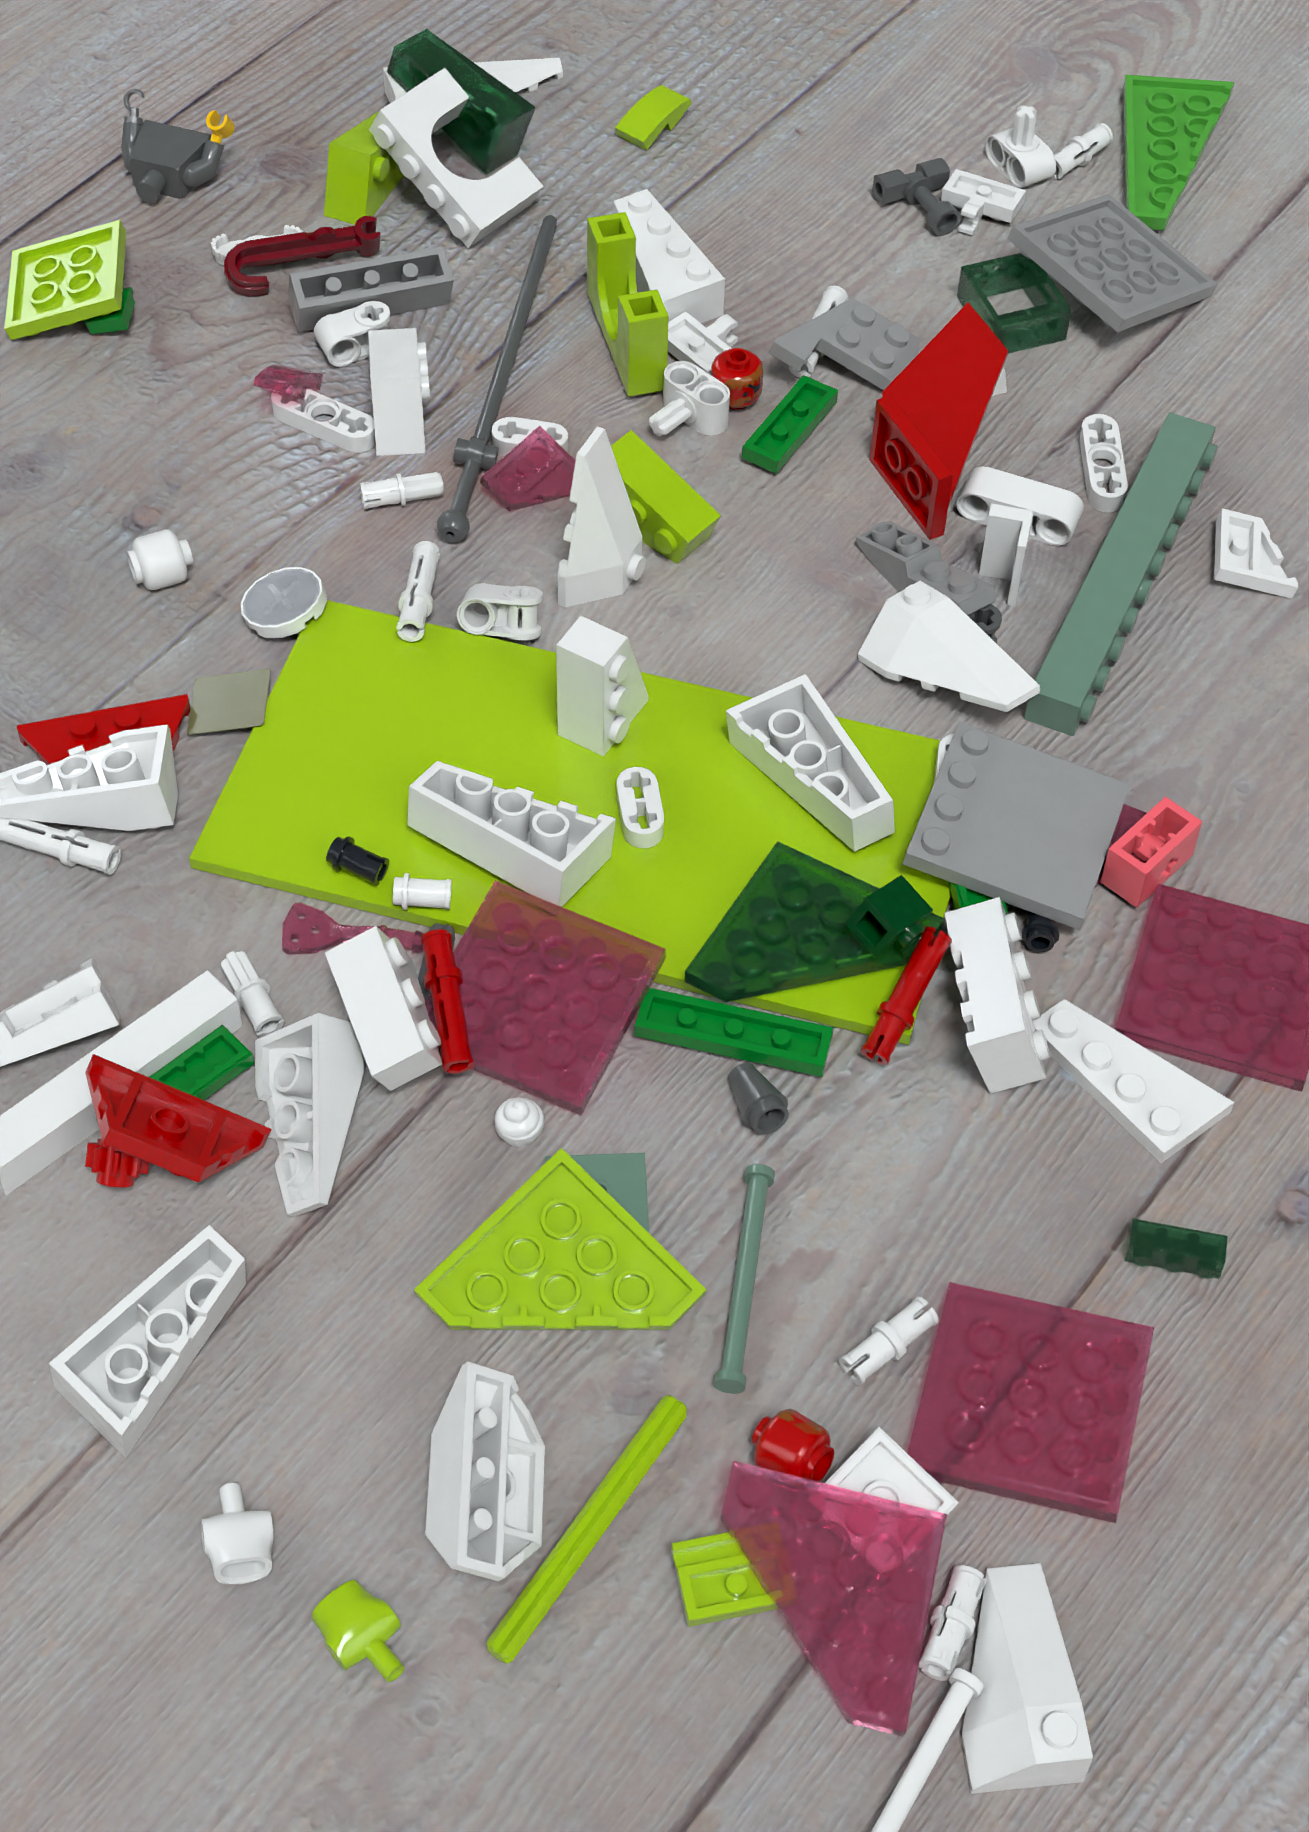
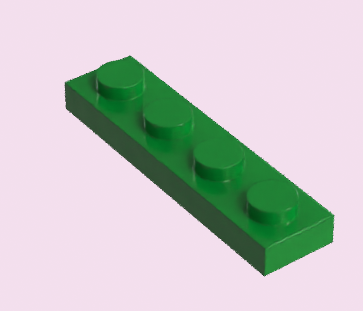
M646 987L634 1025V1036L819 1077H823L834 1027L649 987Z

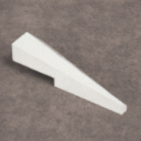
M93 958L80 964V971L59 982L53 980L43 986L42 991L0 1012V1067L119 1025V1012Z

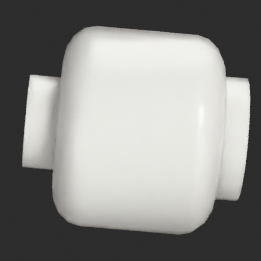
M169 529L134 539L132 550L126 552L135 583H143L148 590H157L185 581L187 578V565L193 564V557L187 540L179 541L175 533Z

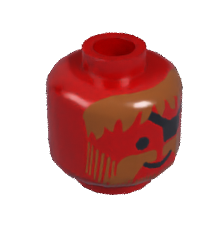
M742 348L725 350L715 357L711 365V376L729 388V408L733 410L743 409L756 402L762 393L763 364L759 357L751 351Z
M794 1409L782 1410L773 1418L769 1416L764 1417L757 1425L752 1436V1444L756 1446L754 1454L756 1467L793 1490L804 1488L808 1484L811 1486L817 1485L827 1474L834 1459L835 1453L834 1449L830 1447L831 1439L829 1432Z

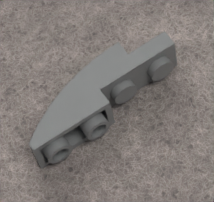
M891 521L878 523L870 531L856 537L857 545L868 560L898 592H901L909 585L922 581L949 597L966 615L996 601L993 585L942 561L940 545Z

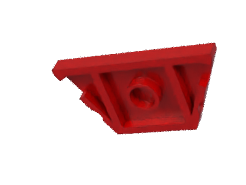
M188 694L21 724L17 725L20 742L24 746L29 745L39 755L40 761L46 765L69 757V749L83 745L86 752L111 743L109 736L118 732L161 725L169 726L172 749L174 751L180 738L179 727L184 716H189L190 713Z
M95 1054L92 1055L85 1072L104 1144L114 1147L126 1155L138 1157L162 1167L174 1175L183 1176L198 1183L263 1148L271 1132L269 1127Z

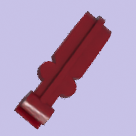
M363 216L356 221L355 226L336 229L321 227L310 233L300 232L239 243L226 255L224 275L231 289L237 294L246 297L268 295L269 282L267 276H246L240 272L242 269L306 260L310 257L325 259L336 253L355 250L360 255L373 256L380 249L381 233L376 232L377 218Z

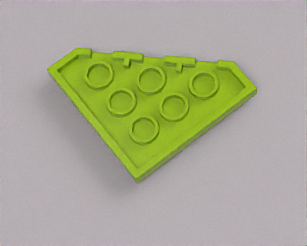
M560 1148L414 1289L415 1295L450 1330H671L707 1292V1289L563 1148Z

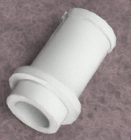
M404 873V877L394 878L393 905H401L402 910H407L408 906L435 907L450 910L452 881L451 879L410 878L409 873Z

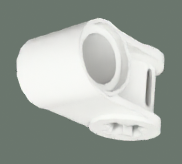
M369 301L357 307L322 317L314 327V335L328 361L333 366L344 367L353 362L368 358V331L388 330V322L391 317L389 307L380 301Z
M475 584L469 588L457 611V620L460 626L471 634L501 636L514 640H533L541 636V626L537 624L538 604L542 601L543 594L541 590L530 586ZM471 603L484 605L489 614H478L471 607Z

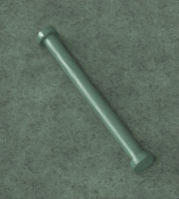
M752 1164L745 1169L744 1181L748 1184L722 1369L715 1374V1388L730 1394L742 1393L746 1387L747 1378L742 1373L767 1191L768 1187L773 1185L775 1177L774 1170L763 1164Z

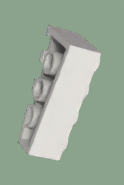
M648 189L614 200V214L626 212L636 236L637 292L658 289L669 315V321L685 311L700 323L723 316L725 278Z
M806 674L725 711L730 744L854 852L895 833L893 799Z
M436 761L409 786L407 821L409 827L557 910L611 858L616 818L599 814L598 818L595 819L579 814L578 806L563 801H560L558 806L533 799L534 792L520 787L505 790L493 786L492 778Z
M1000 897L946 912L945 918L948 935L952 939L950 945L955 965L959 969L955 971L956 982L964 1002L960 1003L961 1012L969 1033L965 1034L967 1046L990 1094L1046 1079L1042 1060L1050 1058V1052L1043 1030L1035 1031L1033 1020L1041 1018L1034 991H1026L1024 980L1032 977L1025 952H1017L1015 942L1022 940V934L1015 912L1006 914Z
M208 1225L49 1363L54 1388L125 1458L246 1285L245 1258Z

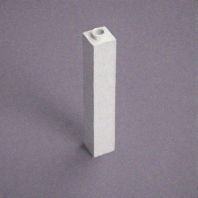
M207 970L0 1115V1190L7 1196L99 1130L85 1074L93 1054L149 1077L222 1024L232 1034L243 1027L238 999Z

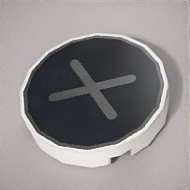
M302 567L283 568L270 572L254 582L245 592L241 601V614L250 630H256L259 636L283 638L299 633L307 627L305 622L313 616L316 620L322 614L327 603L326 590L321 579L314 571Z

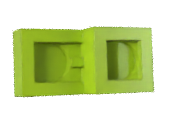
M660 85L643 96L615 126L618 137L647 151L664 128L672 131L692 104L691 99Z

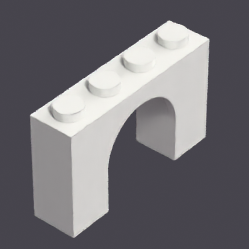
M443 68L382 108L369 131L374 135L377 144L385 149L399 165L402 174L410 179L424 195L427 204L434 208L445 220L453 235L459 238L467 248H470L530 206L544 186L520 157L492 176L481 180L459 177L443 166L433 150L431 135L457 118L470 98L446 68Z

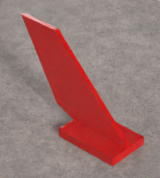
M969 302L883 390L881 398L876 400L869 461L929 540L944 535L948 507L1008 356V349Z

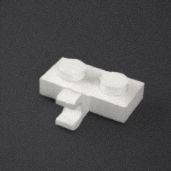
M956 169L942 189L941 202L948 201L956 208L962 209L961 215L964 216V219L958 231L974 235L982 215L989 216L997 221L1012 223L1024 204L1026 190Z
M685 311L668 322V352L679 361L695 364L711 375V365L715 357L725 350L732 349L731 347L737 343L738 337L730 331L738 326V322L728 314H725L706 328Z

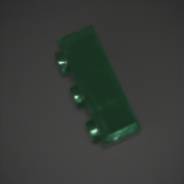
M1132 1218L1127 1235L1125 1261L1132 1262L1141 1267L1153 1266L1164 1268L1174 1273L1185 1272L1196 1274L1201 1278L1219 1279L1225 1265L1228 1236Z

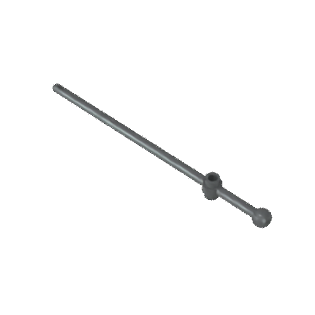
M547 215L543 219L474 436L470 440L458 438L456 442L453 462L463 464L464 467L450 510L443 512L437 521L438 534L448 542H459L467 536L470 524L469 519L466 517V512L479 472L481 473L482 469L494 471L499 447L488 445L557 227V219L552 215Z

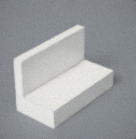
M991 503L979 575L1011 581L1007 605L1015 607L1034 511Z

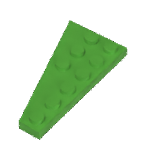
M1125 74L1123 99L1126 208L1152 230H1165L1232 95L1234 82Z

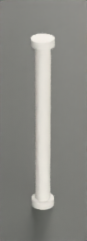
M960 1668L953 1670L949 1677V1682L952 1685L871 1832H898L969 1701L971 1698H978L984 1688L981 1680L970 1672Z

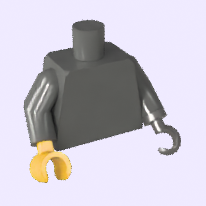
M139 89L127 91L123 100L126 109L130 112L129 116H124L121 151L125 168L132 174L133 185L136 187L139 197L147 202L155 201L159 194L180 199L186 197L194 187L212 179L224 149V145H221L222 139L230 137L234 132L235 127L229 116L226 114L222 124L219 125L221 118L216 110L209 112L206 124L213 132L212 136L211 134L146 119L143 122V119L139 118V108L131 107L129 99L131 95L136 93L144 99V93Z

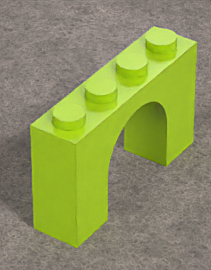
M626 212L587 218V293L627 396L663 391L664 370L667 367L669 315L658 289L637 293L636 236Z

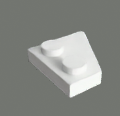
M1222 508L1216 519L1214 580L1292 599L1298 589V582L1295 577L1287 578L1280 565L1284 557L1278 546L1270 539V532L1263 519Z

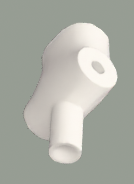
M227 1483L219 1490L223 1514L201 1519L203 1551L211 1561L214 1576L218 1582L223 1584H244L257 1581L266 1577L272 1569L271 1547L274 1537L270 1510L245 1511L241 1486L237 1483Z

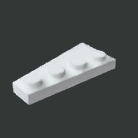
M1065 999L1043 1013L1041 1018L1033 1020L1035 1031L1043 1030L1050 1057L1160 1163L1170 1158L1232 1111L1234 1105L1232 1100Z

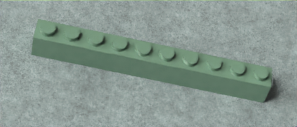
M1171 412L1168 413L1035 678V681L1040 685V693L1028 699L1024 720L1073 737L1081 720L1085 722L1090 721L1097 702V697L1093 695L1096 690L1104 691L1112 669L1108 667L1110 661L1118 662L1126 640L1122 635L1124 632L1132 633L1140 611L1136 606L1138 603L1146 604L1153 585V581L1149 579L1151 575L1156 577L1160 575L1167 555L1163 550L1164 548H1173L1180 525L1176 523L1178 520L1186 521L1193 498L1189 496L1190 494L1198 495L1206 473L1202 469L1203 467L1210 469L1218 450V445L1212 444L1215 426Z

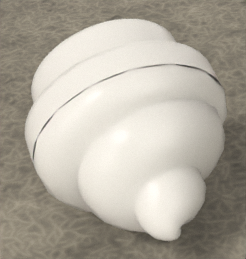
M516 1097L508 1099L496 1110V1132L506 1143L512 1146L522 1147L531 1144L543 1130V1112L534 1101L528 1098Z

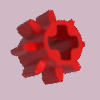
M102 1137L97 1139V1143L88 1142L85 1167L92 1168L91 1172L97 1173L96 1182L110 1187H131L134 1185L135 1178L139 1177V1173L148 1174L149 1162L138 1157L126 1155L120 1150L104 1144Z

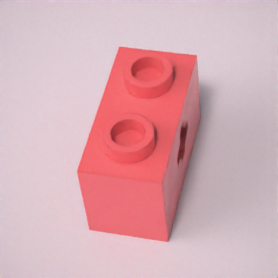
M1165 796L1108 849L1101 883L1138 908L1193 856L1203 821Z

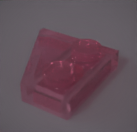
M538 426L481 477L480 484L510 512L570 496L576 460L541 426Z

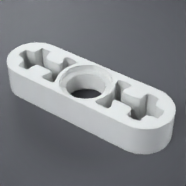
M286 383L273 390L271 394L273 415L277 420L353 453L366 452L375 446L374 419L370 415L298 384ZM321 414L334 416L333 419L325 422L314 419Z
M1093 414L1083 420L1079 438L1087 498L1089 504L1096 510L1115 512L1121 509L1128 489L1119 427L1117 422L1110 416ZM1097 433H1099L1100 436H1101L1102 438H1104V441H1103V442L1097 443V442H1098V434H1097ZM1106 459L1111 461L1113 465L1103 467L1095 464L1093 460ZM1103 483H1109V493H1106V489L1102 488Z

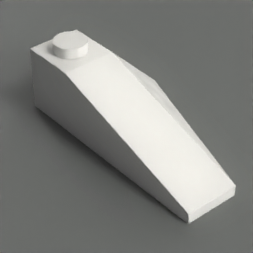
M597 426L576 455L569 501L577 505L572 513L570 524L565 526L563 540L571 542L568 560L563 559L559 562L557 574L558 605L563 607L622 595L632 580L637 581L641 577L646 564V557L642 556V534L605 429Z
M161 725L121 731L110 735L111 743L85 752L83 745L69 749L70 756L48 765L37 760L0 773V817L125 831L147 828L155 829L174 825L178 790L169 726Z
M316 1013L255 1040V1088L258 1100L267 1103L270 1119L265 1123V1126L271 1128L268 1137L276 1140L279 1156L275 1163V1169L286 1214L293 1217L328 1205L364 1074V1055L352 1023L321 1013Z
M1041 1563L987 1568L985 1574L987 1582L982 1594L976 1645L971 1674L981 1680L984 1688L978 1698H971L969 1701L961 1733L970 1792L975 1794L1084 1782L1093 1760V1754L1081 1698Z

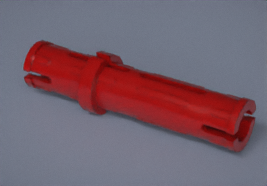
M926 926L924 928L925 932L921 936L888 1001L881 1002L877 1010L879 1018L865 1045L860 1050L865 1057L872 1061L875 1055L879 1057L877 1060L878 1064L888 1065L891 1060L890 1057L904 1030L911 1029L915 1021L913 1013L947 948L952 943L951 937L941 930L938 936L935 937L936 928Z
M444 929L428 931L421 936L427 973L424 975L425 988L431 992L436 1028L441 1040L442 1068L447 1073H462L474 1066L460 993V985L463 983L462 971L455 964L451 933Z

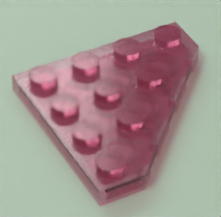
M733 1461L720 1515V1520L731 1538L734 1537L750 1562L751 1570L766 1594L769 1595L773 1603L781 1611L793 1631V1637L815 1672H819L836 1699L835 1704L847 1723L903 1737L906 1733L947 1514Z

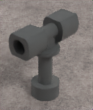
M942 158L916 164L915 172L904 174L901 170L896 169L874 175L872 192L879 203L885 204L906 198L911 204H921L928 212L926 217L927 224L939 236L951 233L959 224L960 214L948 201L939 202L932 194L933 190L943 188L949 180L950 169Z

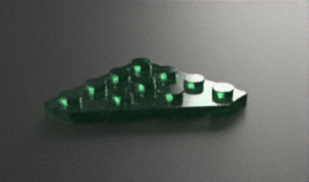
M777 841L685 970L684 982L724 1002H730L907 965L920 938L907 949H903L898 945L876 959L845 923L865 898L880 888ZM931 913L921 926L923 928L926 926L936 928L934 936L937 937L939 931L942 930L944 918Z

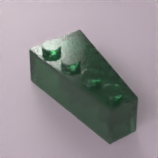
M428 29L394 46L387 73L406 92L443 68H446L470 97L458 117L441 129L485 174L490 173L518 156L536 108L534 105Z

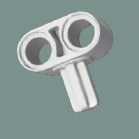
M1019 106L1015 114L1014 127L990 135L985 142V150L989 161L1017 188H1024L1050 178L1056 172V160L1052 150L1034 134L1037 111L1033 106Z
M687 361L673 362L664 370V407L649 418V426L657 436L668 434L683 422L701 434L718 435L728 427L729 388L695 364Z

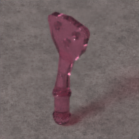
M301 902L295 903L283 922L282 951L286 954H314L344 943L374 926L338 924L324 911ZM386 925L377 926L390 939L396 937L405 950H411L412 953L423 951L421 936L424 933L421 931L411 932L387 928ZM297 939V940H299V941H298V942H293V941H291V940Z

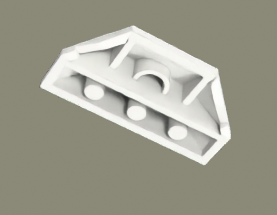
M467 1361L462 1365L431 1434L425 1535L451 1569L500 1581L542 1545L545 1445L529 1410L516 1393L519 1391V1387L514 1376Z

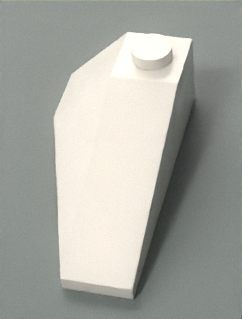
M922 581L909 585L886 600L858 652L860 662L885 678L899 682L905 676L921 681L923 689L933 692L939 686L958 691L961 700L1003 712L1012 710L1040 693V685L949 597Z

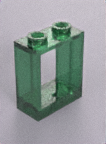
M1018 253L961 266L957 298L962 306L967 302L970 303L1008 349V354L1066 340L1071 308L1052 279L1048 277L1046 271L1032 259ZM1023 289L1034 305L1031 308L998 315L987 297Z

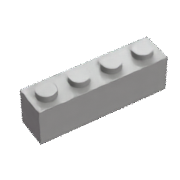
M444 246L291 273L289 275L288 300L297 331L302 332L313 330L316 323L326 315L336 314L369 301H380L389 307L390 315L450 304L454 279Z

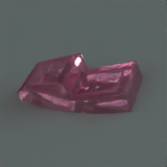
M274 364L262 370L255 377L253 385L266 392L304 400L307 388L320 390L323 374L282 364Z

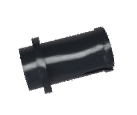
M350 836L345 839L341 837L335 838L326 856V861L332 864L333 870L339 872L343 869L370 882L374 886H378L379 882L383 880L389 867L388 858L381 857L356 845L354 838Z
M1027 911V923L1022 928V939L1030 950L1034 952H1047L1059 940V930L1055 926L1054 920Z

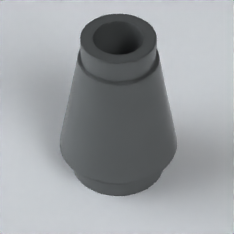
M742 1063L736 1066L729 1074V1082L731 1083L745 1126L754 1129L758 1134H769L781 1128L789 1116L787 1098L753 1064Z

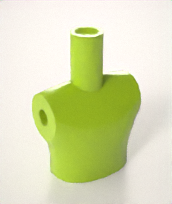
M353 1579L342 1584L328 1594L314 1608L311 1616L312 1621L319 1628L329 1653L343 1670L346 1671L365 1658H368L387 1682L396 1680L403 1673L405 1666L385 1644L401 1628V1623L384 1600L374 1597L357 1580Z

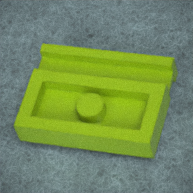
M779 1522L671 1544V1554L675 1563L676 1577L688 1627L796 1605L797 1596L785 1547L781 1540Z

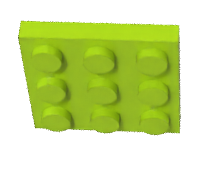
M120 220L12 250L4 326L11 340L25 336H34L46 330L69 326L78 321L100 315H108L114 311L121 310L126 230Z

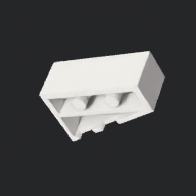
M374 926L325 952L373 1078L392 1091L442 1065L437 1047L441 1045V1040L436 1028L429 1019L413 959L407 955L401 942L396 937L390 939L377 926Z

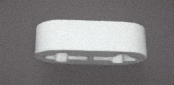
M505 417L496 421L492 426V446L499 447L498 454L504 457L542 463H556L563 460L568 454V432L563 426L556 423L518 417Z
M643 767L628 768L621 772L617 778V805L622 833L625 841L631 846L650 848L661 841L664 831V813L656 776L648 769ZM632 787H640L641 792H643V798L635 799ZM645 816L646 825L649 828L641 829L639 823H637V818Z

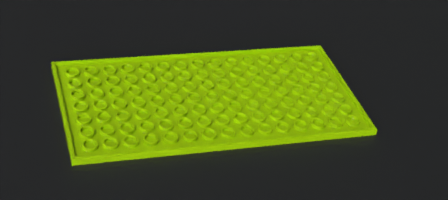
M327 600L322 614L316 620L313 616L305 622L307 627L300 632L267 699L264 724L253 727L189 857L190 867L193 869L428 927L435 923L449 924L454 928V933L866 1035H870L879 1018L877 1010L881 1002L888 1001L920 938L907 949H903L898 945L876 959L845 923L866 897L902 875L933 909L921 926L923 928L926 926L936 928L934 936L937 937L939 931L942 930L945 913L951 898L948 881L903 865L907 849L934 785L936 758L941 740L836 717L893 799L895 833L854 852L730 744L725 711L753 697L640 672L649 700L631 721L624 739L620 743L615 742L607 753L601 756L558 735L556 652L475 635L426 622L423 637L418 641L409 642L403 640L397 634L396 626L399 622V616ZM436 761L492 778L493 786L505 790L520 787L534 792L533 799L558 806L559 802L563 801L578 806L579 814L595 819L598 818L599 814L616 818L611 858L557 910L407 825L409 786ZM632 767H643L650 770L658 781L664 813V831L661 841L650 848L631 846L625 841L622 833L617 805V778L621 772ZM632 787L635 799L643 798V792H641L640 787ZM639 816L637 823H639L641 829L649 828L646 825L645 816ZM350 836L354 838L356 845L389 859L387 873L378 886H374L370 882L343 869L339 872L332 869V864L326 861V856L335 838L341 837L345 839ZM404 873H409L410 878L451 879L450 910L408 906L407 910H402L401 905H393L394 878L404 877ZM922 998L913 1013L915 1021L911 1029L904 1030L899 1043L910 1044Z

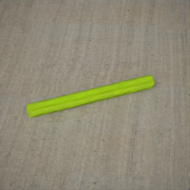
M671 1395L662 1397L488 1638L487 1651L493 1657L509 1664L517 1656L686 1419L687 1407L683 1402Z

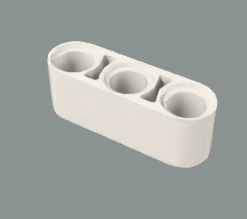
M984 466L976 467L971 471L956 502L957 509L962 516L983 525H987L991 503L1032 510L1034 512L1029 538L1056 546L1065 545L1070 541L1084 510L1081 498L1071 491Z

